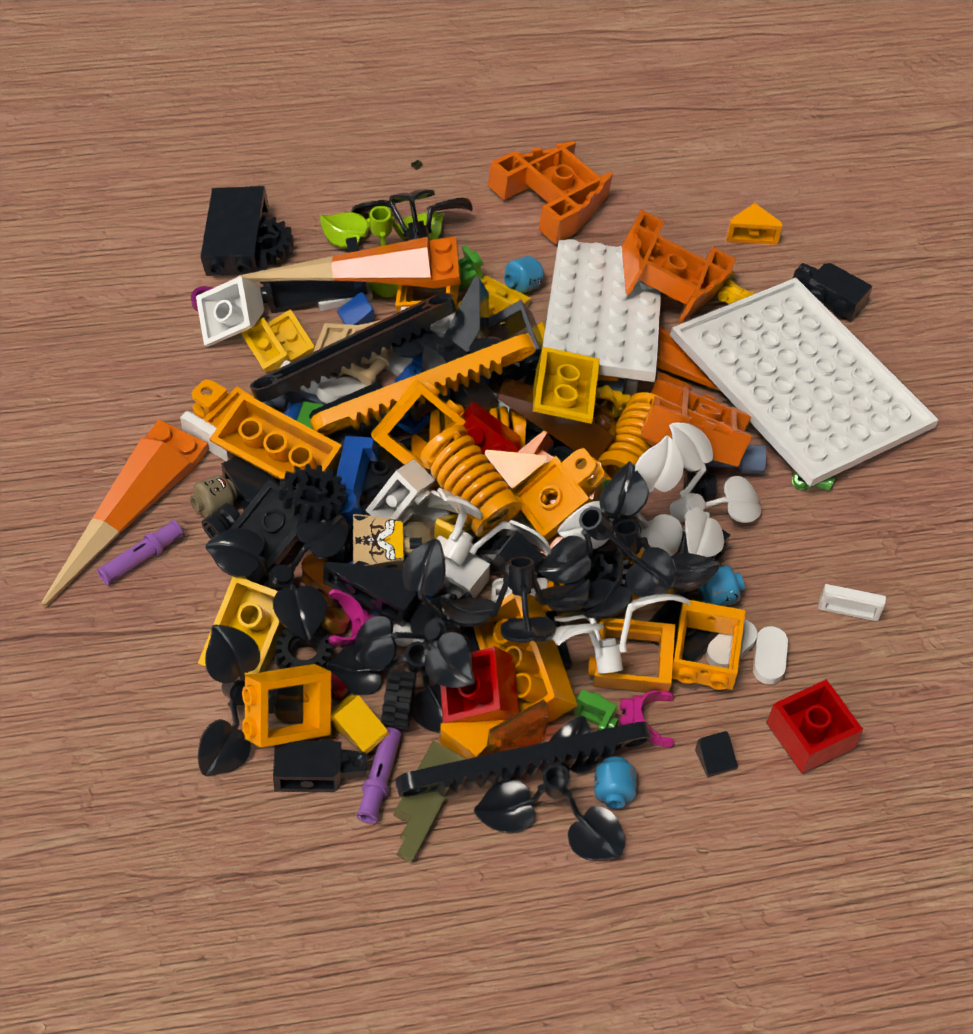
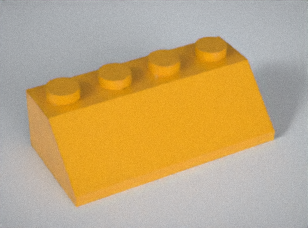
M243 392L209 439L210 442L280 480L284 479L286 471L293 473L294 466L304 470L306 464H309L312 469H316L318 465H321L324 472L331 469L333 470L332 477H335L343 449L341 444Z
M513 593L504 598L496 617H490L489 622L485 625L473 627L480 650L495 646L514 656L519 718L506 721V729L508 730L554 721L577 706L557 645L552 639L546 642H535L532 640L527 643H516L502 637L500 631L501 624L510 618H523L521 596L514 595ZM527 595L529 618L537 616L546 617L542 605L535 600V596Z

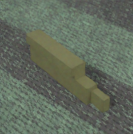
M433 740L417 770L465 760L466 758ZM450 788L445 796H442L438 791L401 798L393 816L402 821L405 819L408 823L400 836V839L404 841L396 854L397 856L410 863L412 862Z

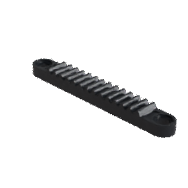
M450 293L434 295L254 380L250 384L253 397L260 402H268L292 390L298 394L300 393L301 386L309 389L311 381L319 384L322 376L330 379L332 371L340 374L341 367L344 366L349 370L351 369L352 362L359 365L361 364L362 357H365L367 360L371 359L372 352L380 355L382 347L390 350L391 343L398 346L401 345V338L409 341L412 333L420 336L421 329L427 332L430 331L431 324L450 316L456 311L453 295Z
M635 722L414 770L399 775L395 778L399 797H410L438 791L442 796H445L449 788L454 793H458L462 785L467 790H471L475 782L482 788L487 780L493 785L497 784L500 777L505 782H509L513 774L518 779H522L525 772L530 776H534L538 768L543 773L552 764L563 765L564 763L568 768H571L575 761L580 765H584L588 758L594 763L600 756L606 759L614 751L642 745L651 740V735L647 722Z

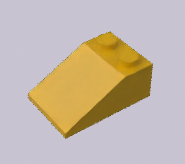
M542 347L533 388V411L592 424L600 359Z
M232 577L213 625L234 627L249 635L259 647L260 662L256 669L245 673V675L264 672L275 655L276 640L278 636L282 637V631L285 629L276 617L273 609V600L278 591L243 578ZM211 631L198 661V664L205 666V654Z

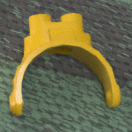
M732 270L717 297L721 302L732 304L756 293L736 285L732 281L735 275V271Z
M608 385L596 388L595 397L606 399L601 405L611 410L615 418L621 416L624 406H626L630 399V395L613 390Z

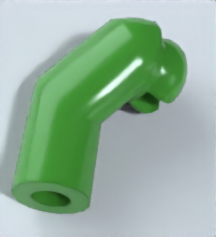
M795 473L792 477V485L798 490H806L817 486L831 491L835 482V478L830 477L810 487L798 473Z

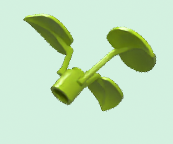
M385 206L372 208L369 213L370 218L367 220L362 215L352 212L320 216L321 227L325 237L331 244L340 248H347V238L356 237L359 244L360 237H366L370 228L371 232L381 239V246L386 245V237L391 233L392 227L401 240H408V237L404 238V232L400 224L398 223L397 225L395 217L391 216L390 209ZM434 212L432 215V233H429L430 240L439 239L441 235L443 212ZM428 213L417 214L418 221H424V225H426ZM412 215L403 219L407 229L409 228L408 223L413 222ZM368 282L371 292L382 297H394L397 295L398 284Z

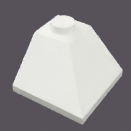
M239 276L196 296L203 341L206 347L254 327L264 312L260 286L243 276Z

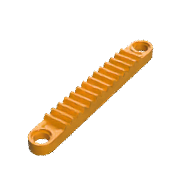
M530 334L512 337L321 411L310 419L313 430L324 436L350 426L358 430L361 422L368 426L373 417L377 421H381L382 414L385 413L387 415L416 379L422 384L428 380L445 396L447 395L448 388H452L456 392L461 383L465 387H469L471 379L479 383L480 376L484 375L489 379L491 378L492 371L502 374V367L529 357L535 352L536 347ZM421 394L417 400L421 404H425L426 398Z

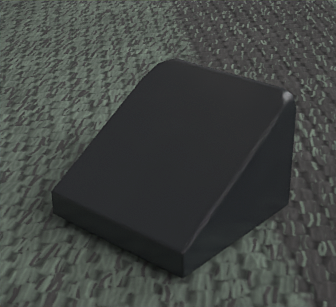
M727 731L698 739L695 751L707 777L737 769L733 746Z

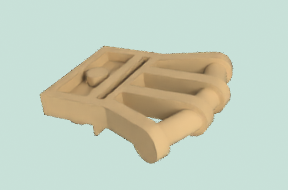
M379 321L361 325L324 323L313 352ZM382 347L380 355L372 352L371 359L361 358V364H372L368 369L351 363V369L348 370L344 366L341 367V373L338 376L341 377L343 374H347L359 379L366 386L375 383L376 376L382 369L389 366L391 361L389 355L394 351L392 347L390 350Z

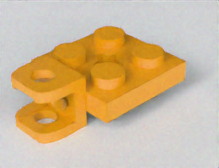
M205 379L191 392L192 399L196 402L193 404L192 410L196 416L217 428L242 392L251 397L253 396L238 386L227 394L226 388L212 380ZM210 390L212 394L206 393L203 395L202 391Z
M581 448L573 452L563 462L555 456L514 491V495L522 504L521 511L536 531L548 541L557 533L558 528L572 513L585 504L593 502L588 494L604 481L607 473L597 460L591 457L586 449ZM548 494H558L557 500L553 504L546 505Z

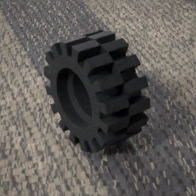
M285 628L282 631V637L278 636L276 640L275 654L277 667L285 669L316 664L326 669V664L333 659V645L328 641L330 635L326 636L324 628H321L319 631L317 629L311 641L305 642ZM308 646L314 648L317 653L311 659L299 660L293 657L292 652L298 647Z
M390 669L381 716V723L385 727L408 731L415 697L417 673Z

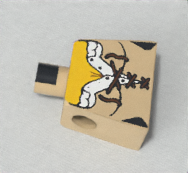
M353 514V564L395 568L402 571L404 556H408L413 550L422 545V537H403V522L401 520Z

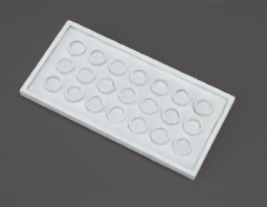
M574 239L559 240L542 347L599 358L598 375L654 382L657 365L661 291L650 288L644 282L638 280L630 295L626 294L622 246H606L597 242L592 244L583 243Z

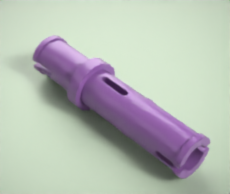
M172 520L153 534L151 532L144 535V540L121 553L102 567L97 568V573L108 586L112 581L135 568L152 555L158 556L161 554L164 547L183 537L184 532L175 520Z
M385 727L389 735L378 744L369 778L364 781L362 786L364 794L359 811L357 812V818L365 823L372 824L377 822L382 800L388 795L389 787L387 783L394 764L399 741L402 737V733L399 730L391 727Z

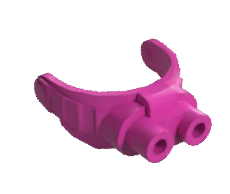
M333 589L330 590L329 597L338 600V603L349 616L352 633L351 637L348 638L331 636L328 641L331 645L343 648L353 644L361 626L375 616L367 614V611L362 609L359 602L351 595L341 590Z
M651 690L643 694V696L633 695L632 699L621 698L620 711H625V714L620 716V726L635 722H646L642 715L644 706L655 701H672L673 694L668 691ZM648 725L651 735L650 743L667 748L674 745L672 738L661 737L659 733L655 732Z

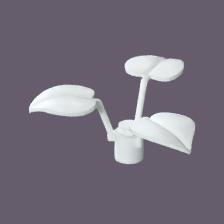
M672 423L669 425L672 439L681 451L684 468L692 472H698L686 489L680 492L681 498L671 503L670 513L680 523L685 522L688 552L711 557L722 550L724 535L719 523L715 519L709 518V513L703 510L721 503H728V513L732 519L740 523H749L756 520L761 514L759 498L753 486L740 476H733L727 479L724 484L726 497L705 503L701 495L690 493L706 471L705 464L713 459L712 446L707 436L697 427L687 423Z
M668 435L643 453L635 465V471H638L646 481L649 493L654 488L662 492L671 490L680 481L684 468L681 451ZM599 501L585 504L572 513L558 528L557 532L563 538L574 535L585 540V537L581 534L583 528L579 524V517L588 507L594 506L600 509ZM639 512L635 514V517L645 527L641 530V537L648 539L650 547L661 548L670 556H673L678 551L683 533L680 522L674 516L661 514L656 516L649 524ZM591 537L593 549L599 548L608 539L595 540Z
M438 488L437 491L430 490L428 508H440L459 514L454 530L443 547L445 559L461 567L469 552L475 555L478 548L501 529L519 531L529 542L541 548L546 555H550L551 548L542 535L532 528L513 520L509 522L502 521L473 545L471 543L473 537L463 531L462 528L468 514L482 519L483 513L466 499L455 496L443 488Z
M668 593L633 600L627 606L620 644H616V638L601 639L599 630L604 629V625L597 624L593 618L585 617L581 614V610L565 612L554 617L555 621H562L565 626L556 627V633L552 640L557 645H560L572 636L588 633L594 646L598 673L623 670L621 652H627L626 641L633 611L647 604L666 600H674L691 606L690 600ZM581 618L590 621V624L568 625L571 621Z

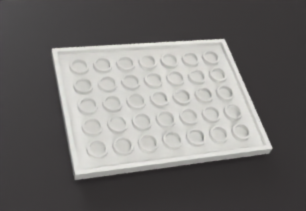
M797 278L704 314L671 329L670 336L737 409L751 416L749 422L810 487L935 428L939 421Z

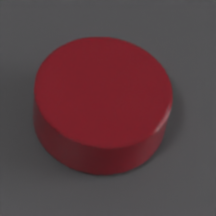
M331 673V698L341 700L347 693L348 688L336 675Z

